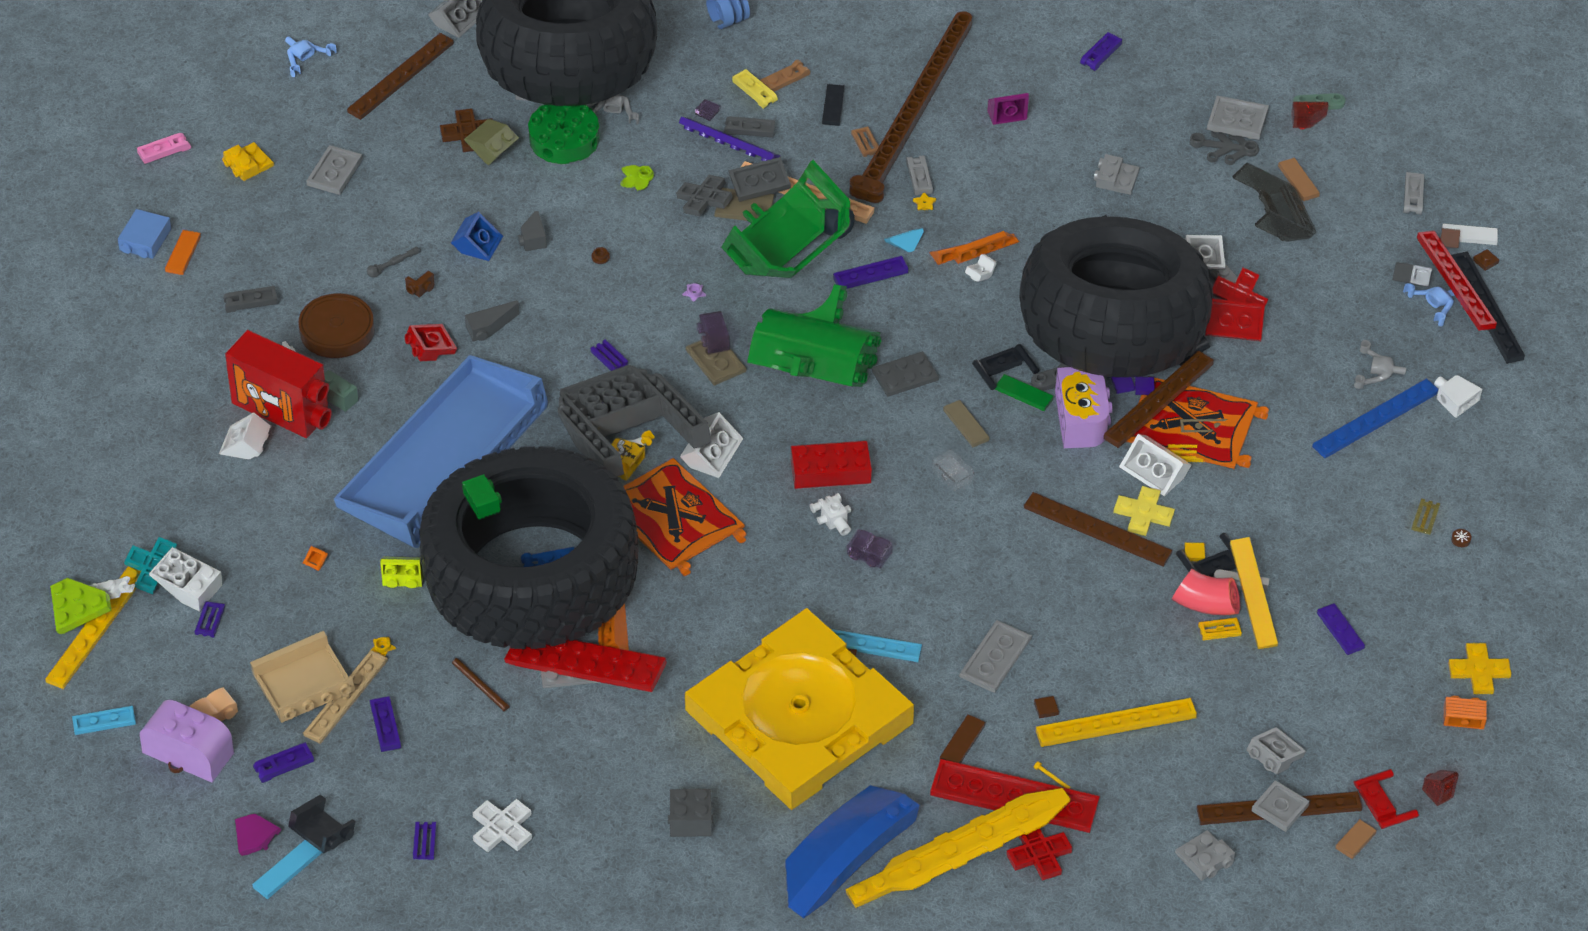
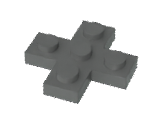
M710 174L701 185L684 182L676 192L677 199L688 201L683 207L684 213L700 216L708 205L724 209L733 197L732 192L721 190L726 184L725 178Z

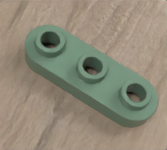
M1338 93L1298 95L1293 99V107L1299 111L1341 109L1345 105V97Z

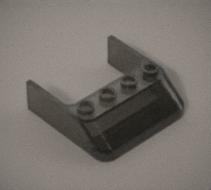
M1248 162L1232 176L1233 179L1255 189L1259 193L1258 197L1265 206L1266 214L1255 223L1257 228L1286 242L1308 239L1316 233V229L1293 185Z

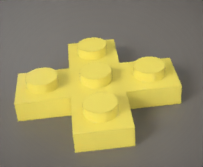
M1142 486L1137 500L1119 495L1113 513L1131 517L1127 531L1146 536L1151 522L1170 527L1175 509L1157 505L1161 490Z

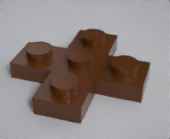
M472 108L455 110L457 123L440 125L442 142L460 140L463 152L474 151L464 139L487 119L475 120Z

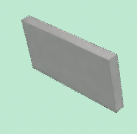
M996 620L959 674V677L995 693L1032 639V635Z

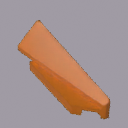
M1001 231L968 244L929 253L938 265L954 259L957 264L1020 241L1014 234Z
M625 603L610 620L602 623V626L598 628V645L629 650Z

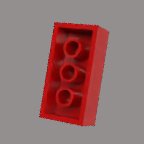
M867 441L791 446V466L795 489L871 483L872 469Z

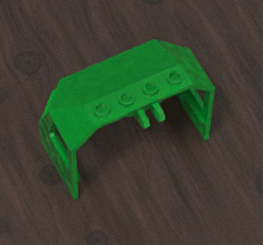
M812 160L798 182L768 210L764 212L756 203L751 205L752 210L759 216L757 219L749 211L744 210L742 212L743 216L751 224L742 232L735 225L721 248L745 275L792 278L847 230L850 224V199L821 167ZM810 179L827 199H818L807 187V180ZM825 208L837 209L838 230L794 268L783 267L824 232Z

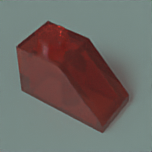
M1293 102L1291 111L1293 128L1305 129L1313 127L1327 116L1328 102Z
M1439 770L1434 774L1430 773L1424 778L1422 790L1439 806L1454 797L1459 774L1456 771Z

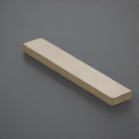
M370 650L350 675L353 678L355 691L327 703L304 731V736L321 744L386 664L388 658Z

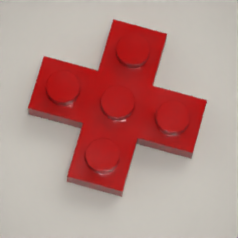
M1242 268L1235 283L1218 276L1212 287L1213 295L1223 300L1265 304V306L1269 300L1252 292L1260 275L1245 268Z
M1039 828L1027 835L1019 836L1023 845L1007 850V857L1015 871L1034 865L1043 881L1061 875L1062 869L1056 857L1072 853V846L1064 832L1045 838Z

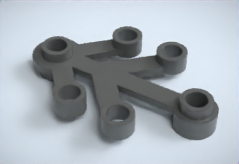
M1211 131V136L1218 138L1221 142L1205 140L1201 133H1193L1190 136V145L1195 148L1202 146L1220 148L1215 152L1207 154V160L1212 163L1233 150L1238 152L1225 156V163L1227 165H1233L1236 160L1244 156H1255L1259 152V147L1255 141H1246L1242 136H1232L1229 134L1228 138L1222 132L1216 134ZM1231 140H1236L1239 144H1234Z

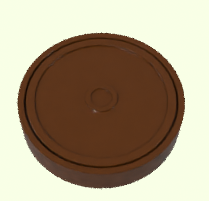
M334 293L320 296L309 302L299 316V333L302 343L309 351L322 357L343 358L354 355L363 350L370 343L374 335V319L370 307L360 298L349 294Z

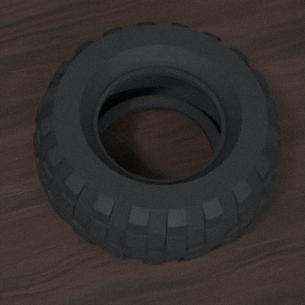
M482 0L476 16L477 46L489 76L497 81L503 89L523 99L546 105H586L607 100L624 92L638 83L641 75L647 72L656 47L657 19L652 0Z
M1091 217L1069 222L1045 234L1040 242L1033 247L1032 253L1024 266L1019 293L1025 328L1028 335L1033 338L1036 346L1066 366L1082 372L1108 377L1145 376L1164 371L1183 362L1185 357L1190 356L1195 351L1211 317L1213 297L1208 267L1197 249L1169 229L1150 222L1126 217Z

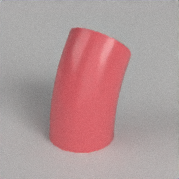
M1194 569L1190 570L1171 599L1181 606L1205 614L1234 615L1240 612L1239 591L1232 577H1210Z

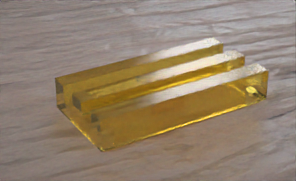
M1421 498L1411 530L1430 535L1440 503L1434 505L1432 504L1433 501L1427 503L1425 499ZM1423 506H1426L1427 508H1426V511H1425V514H1424V517H1423L1421 526H1420V528H1419V527H1417V524H1418V521H1419V518H1420V515H1421ZM1433 508L1434 511L1428 529L1426 530L1424 529L1430 509Z

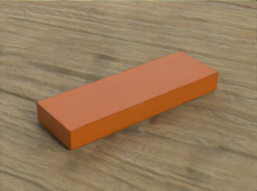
M187 230L182 231L167 262L165 272L179 275L184 274L200 240V233Z

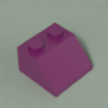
M1024 93L988 99L987 111L992 124L1027 120L1029 94Z

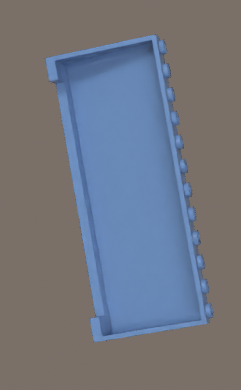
M469 355L334 498L336 507L411 547L419 548L421 543L420 526L422 514L432 493L437 491L436 488L441 482L449 478V475L458 468H465V464L474 459H482L484 455L493 452L500 453L501 450L509 449L547 408L548 400L542 378Z

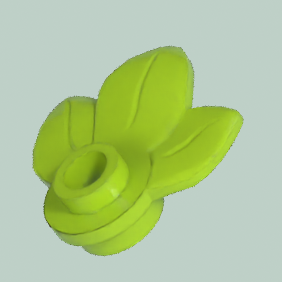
M625 166L621 170L626 177L621 181L620 185L626 188L635 187L636 190H643L649 185V181L654 178V172L649 166Z

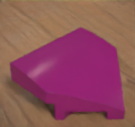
M257 814L235 819L239 854L241 856L249 855L262 848L267 850L268 844L275 834L278 835L281 829Z

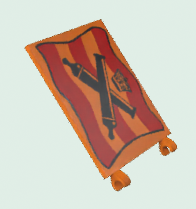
M1154 378V390L1165 380ZM1189 386L1126 442L1133 443L1138 434L1146 435L1168 450H1197L1196 453H1181V456H1196L1203 459V462L1235 469L1236 464L1249 468L1251 456L1240 455L1253 416L1266 420L1269 409L1264 406L1257 407L1258 402ZM1141 395L1139 403L1148 395ZM1180 419H1227L1226 421L1183 422L1184 430L1213 431L1181 433ZM1201 423L1203 427L1198 429L1195 427V424ZM1215 423H1220L1217 428L1214 427ZM1168 444L1197 445V448H1168Z
M674 458L623 486L633 508L638 539L670 570L678 567L683 576L691 573L689 570L691 565L687 560L730 535H733L739 543L746 541L744 538L746 532L742 529L745 525Z

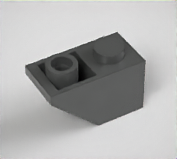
M1396 262L1392 280L1429 288L1432 268Z

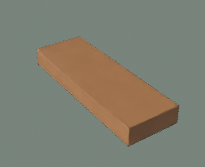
M1295 158L1278 163V167L1303 201L1319 197V191Z

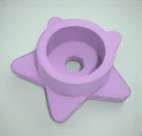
M696 283L688 284L687 291L682 294L683 296H689L693 302L698 297L706 296L702 291L703 285Z

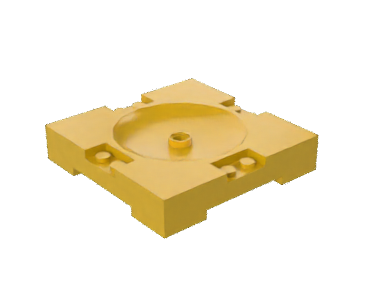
M808 608L762 638V644L735 663L729 661L685 692V711L711 735L715 734L790 810H793L820 791L822 784L879 743L884 745L913 724L914 704L874 668L870 670L846 648V643Z

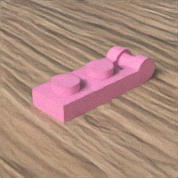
M177 133L137 148V153L144 164L180 151L189 150L191 145L186 141L183 133Z

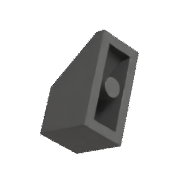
M535 211L521 226V235H518L519 244L524 246L525 251L547 248L546 234L538 211Z

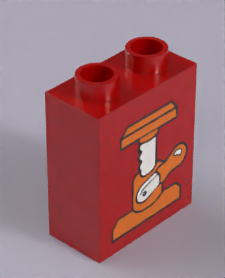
M246 330L225 353L232 404L255 413L259 417L306 439L316 428L323 430L328 425L332 411L328 408L327 404L329 384L325 382L323 364L249 330Z

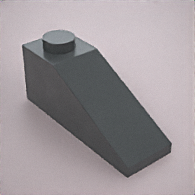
M516 300L465 315V325L472 341H483L491 337L518 316L519 302Z

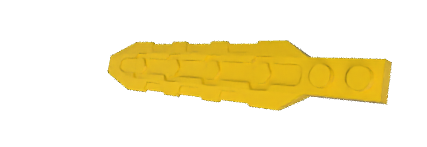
M1063 788L1024 794L985 816L981 815L970 820V823L954 831L945 832L914 850H908L892 858L882 872L845 889L846 894L855 908L892 891L914 890L930 882L932 878L951 869L955 870L967 864L969 860L988 851L992 852L1002 847L1006 842L1023 834L1027 835L1047 825L1070 802V798Z

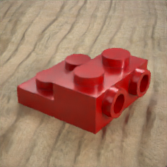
M443 324L410 325L405 334V343L411 345L412 354L414 357H418L419 361H436L438 355L456 353L457 347Z

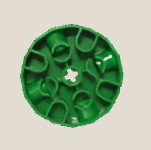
M541 105L531 115L528 122L530 147L538 157L547 162L569 164V162L584 160L596 151L600 141L598 117L587 105Z

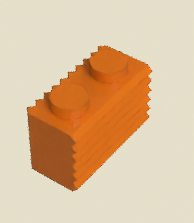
M1459 696L1446 697L1444 703V726L1484 729L1487 719V701L1480 700L1479 698L1465 699Z

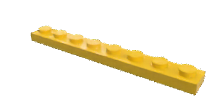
M128 566L120 578L130 577L128 585L135 584L141 571ZM134 588L131 593H121L119 598L110 599L111 611L84 625L45 678L46 683L61 689L65 688L137 588Z
M1191 698L1036 726L1035 732L1040 746L1045 747L1195 719L1197 713Z

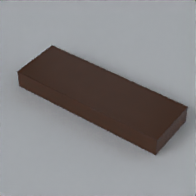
M967 714L942 752L940 759L961 764L984 729L986 722Z

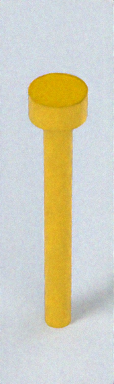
M1039 761L1035 763L1034 768L1036 770H1041L1063 787L1071 788L1042 767V763Z

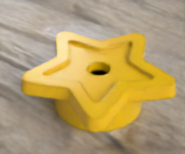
M922 193L921 197L913 198V202L918 206L917 210H933L932 204L936 201V198L928 197L926 193Z
M390 637L373 639L374 647L371 650L385 657L388 651L396 649L395 646L390 644Z

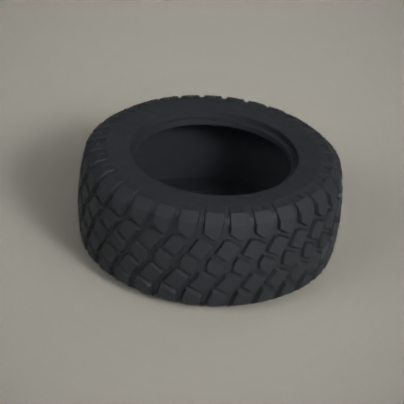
M535 446L520 447V449L516 450L515 448L501 450L500 453L493 452L482 456V459H474L465 464V468H458L449 475V478L441 482L436 488L437 491L433 492L427 501L420 526V556L428 591L435 607L444 616V619L452 627H457V630L464 635L473 636L474 640L482 643L491 642L492 646L503 648L510 646L511 649H526V647L536 649L546 648V645L549 644L550 646L564 644L566 640L573 641L585 636V633H591L601 627L602 623L610 620L616 614V611L620 610L627 601V597L630 596L634 587L638 568L639 547L638 532L636 531L637 525L629 496L622 483L619 482L618 478L611 471L587 456L579 453L574 454V451L565 449L555 450V447L544 446L535 448ZM484 474L487 480L491 479L494 492L500 494L502 503H500L499 513L496 512L488 517L485 516L478 519L463 494L462 482ZM542 526L567 531L582 540L576 548L565 556L543 565L531 567L503 566L490 562L477 554L481 548L499 535L525 527Z

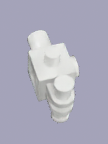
M839 493L832 497L828 495L825 497V500L821 498L818 499L817 503L810 504L812 513L821 509V516L817 517L820 525L826 523L830 530L837 528L842 536L847 535L851 531L847 524V514L851 512V508L849 505L845 507L842 505Z

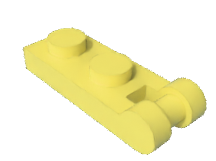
M747 69L732 77V82L754 99L763 109L769 103H774L778 100L777 95Z

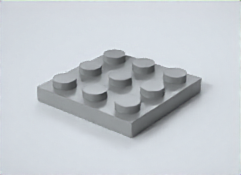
M1217 95L1208 121L1207 130L1259 140L1269 105Z

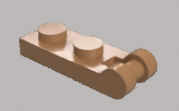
M795 60L792 65L760 81L775 92L810 75V70L804 67L800 60Z

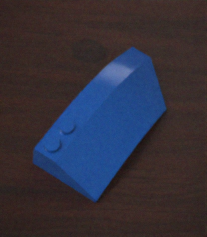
M870 785L839 807L819 824L785 860L788 907L804 919L822 906L861 865L916 821L920 805L904 793Z

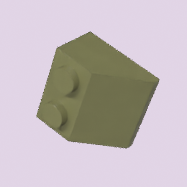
M487 119L464 140L487 165H490L508 150L519 137L508 125Z

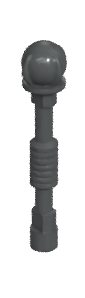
M416 246L407 251V253L399 254L382 265L374 264V266H368V276L377 277L384 268L396 265L405 258L420 253L419 248Z

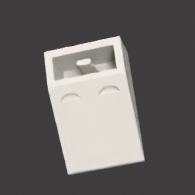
M173 547L149 573L154 580L181 603L199 612L204 607L205 601H209L222 586L221 571Z

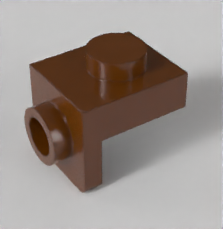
M427 271L417 280L407 276L405 278L407 292L411 295L415 294L419 298L426 292H430L435 285L434 274Z

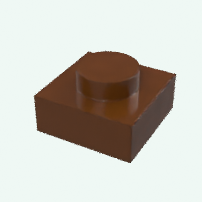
M1488 249L1473 257V261L1484 271L1499 264V259Z

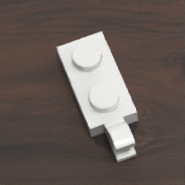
M128 576L89 585L105 591L109 594L110 599L119 598L121 593H131L135 588V584L128 585L130 580Z

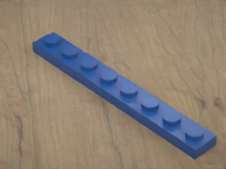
M1426 378L1314 442L1312 447L1322 457L1327 458L1437 395L1439 389Z

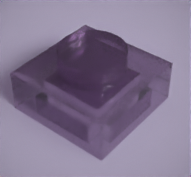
M704 99L695 109V114L710 121L720 111V106Z

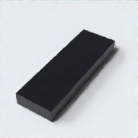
M827 84L822 117L823 125L840 126L845 85Z

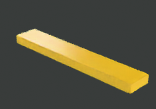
M1250 537L1230 540L1258 649L1278 646V641Z

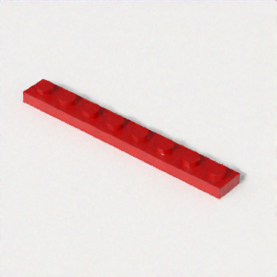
M1418 232L1417 240L1478 331L1495 329L1497 322L1436 232Z

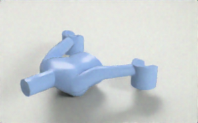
M290 36L285 39V42L291 46L287 50V54L291 64L290 75L292 77H295L294 71L301 74L300 66L296 64L295 57L304 61L313 56L315 51L326 53L328 56H331L330 50L337 53L336 45L332 43L327 44L326 48L314 45L308 40L296 42Z
M1405 284L1403 292H1408L1409 298H1412L1413 295H1426V300L1432 307L1444 306L1441 312L1435 313L1433 320L1439 321L1438 325L1443 326L1446 314L1454 303L1452 297L1455 295L1452 290L1446 291L1439 286L1427 290H1415L1413 284Z

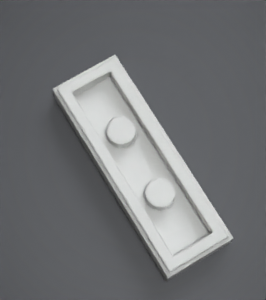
M1453 224L1442 225V228L1460 229L1459 242L1497 245V228Z

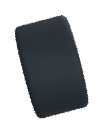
M826 209L824 233L832 236L838 230V210ZM849 209V227L838 239H842L850 233L854 226L855 215L851 209Z

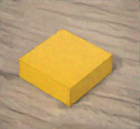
M1204 543L1184 544L1185 554L1190 561L1205 559Z

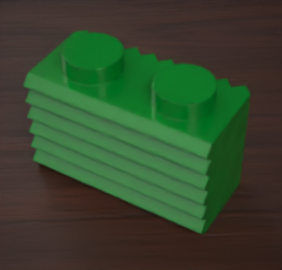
M483 474L462 482L463 494L478 519L500 512L502 500L500 494L494 492L491 479L487 480Z

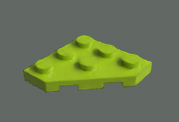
M65 578L50 586L56 632L59 634H64L111 611L110 596L103 590L69 578Z

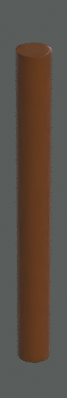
M458 658L452 661V664L503 711L510 708L501 697Z

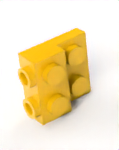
M255 142L243 148L236 145L223 152L224 157L222 160L226 167L230 166L235 177H240L243 181L274 166V162Z

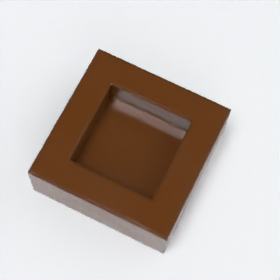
M1441 228L1440 240L1444 246L1458 248L1460 229Z
M1054 696L1034 699V705L1039 718L1059 715Z

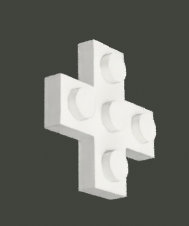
M517 799L503 811L488 800L485 801L473 812V818L484 825L473 836V841L487 852L492 850L502 840L516 851L520 850L532 839V834L520 825L531 816V810Z

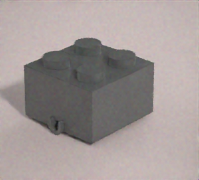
M670 789V815H668L670 837L712 836L711 789Z

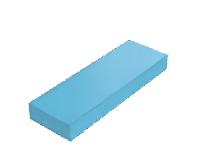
M133 706L72 716L75 735L136 724Z

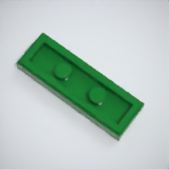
M1005 374L998 381L995 390L1042 411L1047 409L1054 398L1051 394Z

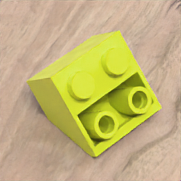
M383 556L381 558L383 586L390 588L397 586H407L408 588L422 587L423 569L421 557Z

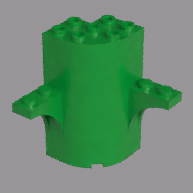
M834 284L828 299L819 308L811 312L798 314L780 309H767L762 314V323L758 322L756 325L747 363L785 371L793 376L812 377L851 387H862L867 382V369H872L877 363L878 357L876 352L877 347L881 344V332L839 323L844 313L842 307L843 302L847 298V286Z

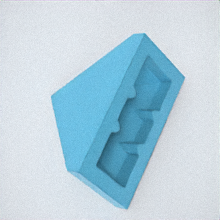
M923 228L914 229L885 238L884 240L895 247L912 252L915 250L924 231Z

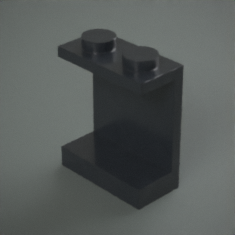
M318 795L291 811L288 827L324 854L352 838L355 820L352 819L341 825L324 812L326 799Z

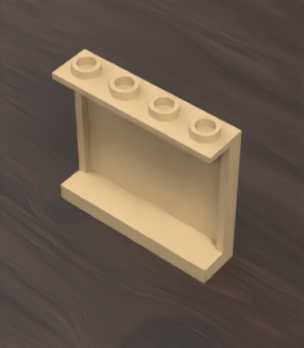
M324 631L250 662L255 679L281 723L355 691L352 676L348 677L329 646Z

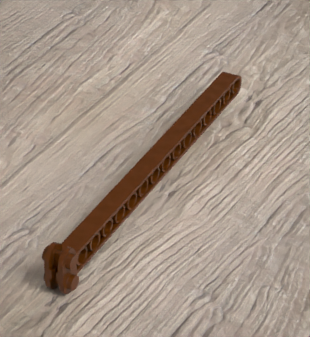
M961 11L954 16L863 175H855L850 179L849 192L851 196L871 203H879L884 199L885 186L883 182L972 26V15L970 13Z

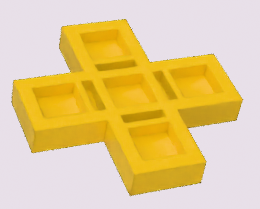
M1466 643L1467 659H1449L1448 662L1451 678H1471L1473 694H1493L1492 678H1511L1509 659H1489L1486 643Z

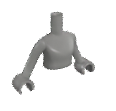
M620 94L600 101L592 109L596 113L604 106V111L621 113L624 105L625 111L629 116V124L632 119L636 120V124L639 123V114L631 111L628 98Z
M1368 340L1361 342L1360 352L1363 354L1367 353L1373 357L1370 374L1380 376L1365 379L1363 375H1357L1355 378L1356 382L1354 383L1355 388L1361 389L1364 385L1387 380L1393 373L1405 375V367L1394 366L1391 357L1381 356L1370 349L1371 343Z

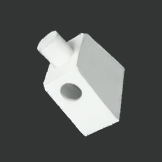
M1455 375L1448 381L1440 376L1434 383L1439 388L1437 400L1455 418L1480 401L1482 389L1458 375Z

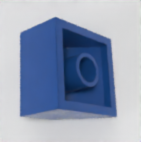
M478 211L464 219L451 244L461 254L489 261L503 235Z

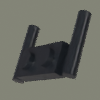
M1021 344L972 362V365L990 390H994L997 387L990 376L1020 366L1022 361L1026 363L1033 374L1039 372V368Z
M1222 533L1219 536L1228 550L1197 561L1194 564L1191 563L1183 550H1178L1176 555L1188 572L1194 569L1201 574L1214 577V573L1218 569L1231 571L1236 569L1230 546L1231 539L1228 535Z

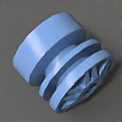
M706 0L707 11L713 22L720 19L723 21V24L717 26L719 29L731 26L734 22L738 23L741 20H746L750 16L747 0Z

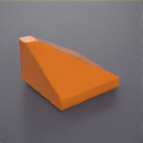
M311 546L303 564L319 571L328 553Z

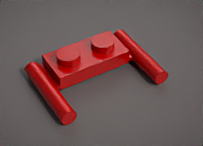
M1391 769L1354 781L1355 787L1381 829L1419 816L1416 809L1396 815L1394 806L1379 784V781L1394 776Z

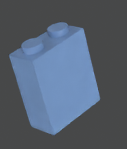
M136 209L118 237L119 250L126 254L132 253L142 258L148 257L153 259L171 230L170 218Z

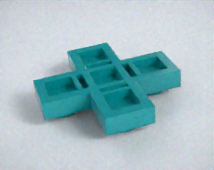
M158 537L151 552L132 545L124 564L141 571L135 582V588L153 595L158 582L149 573L172 547L177 548L176 543Z

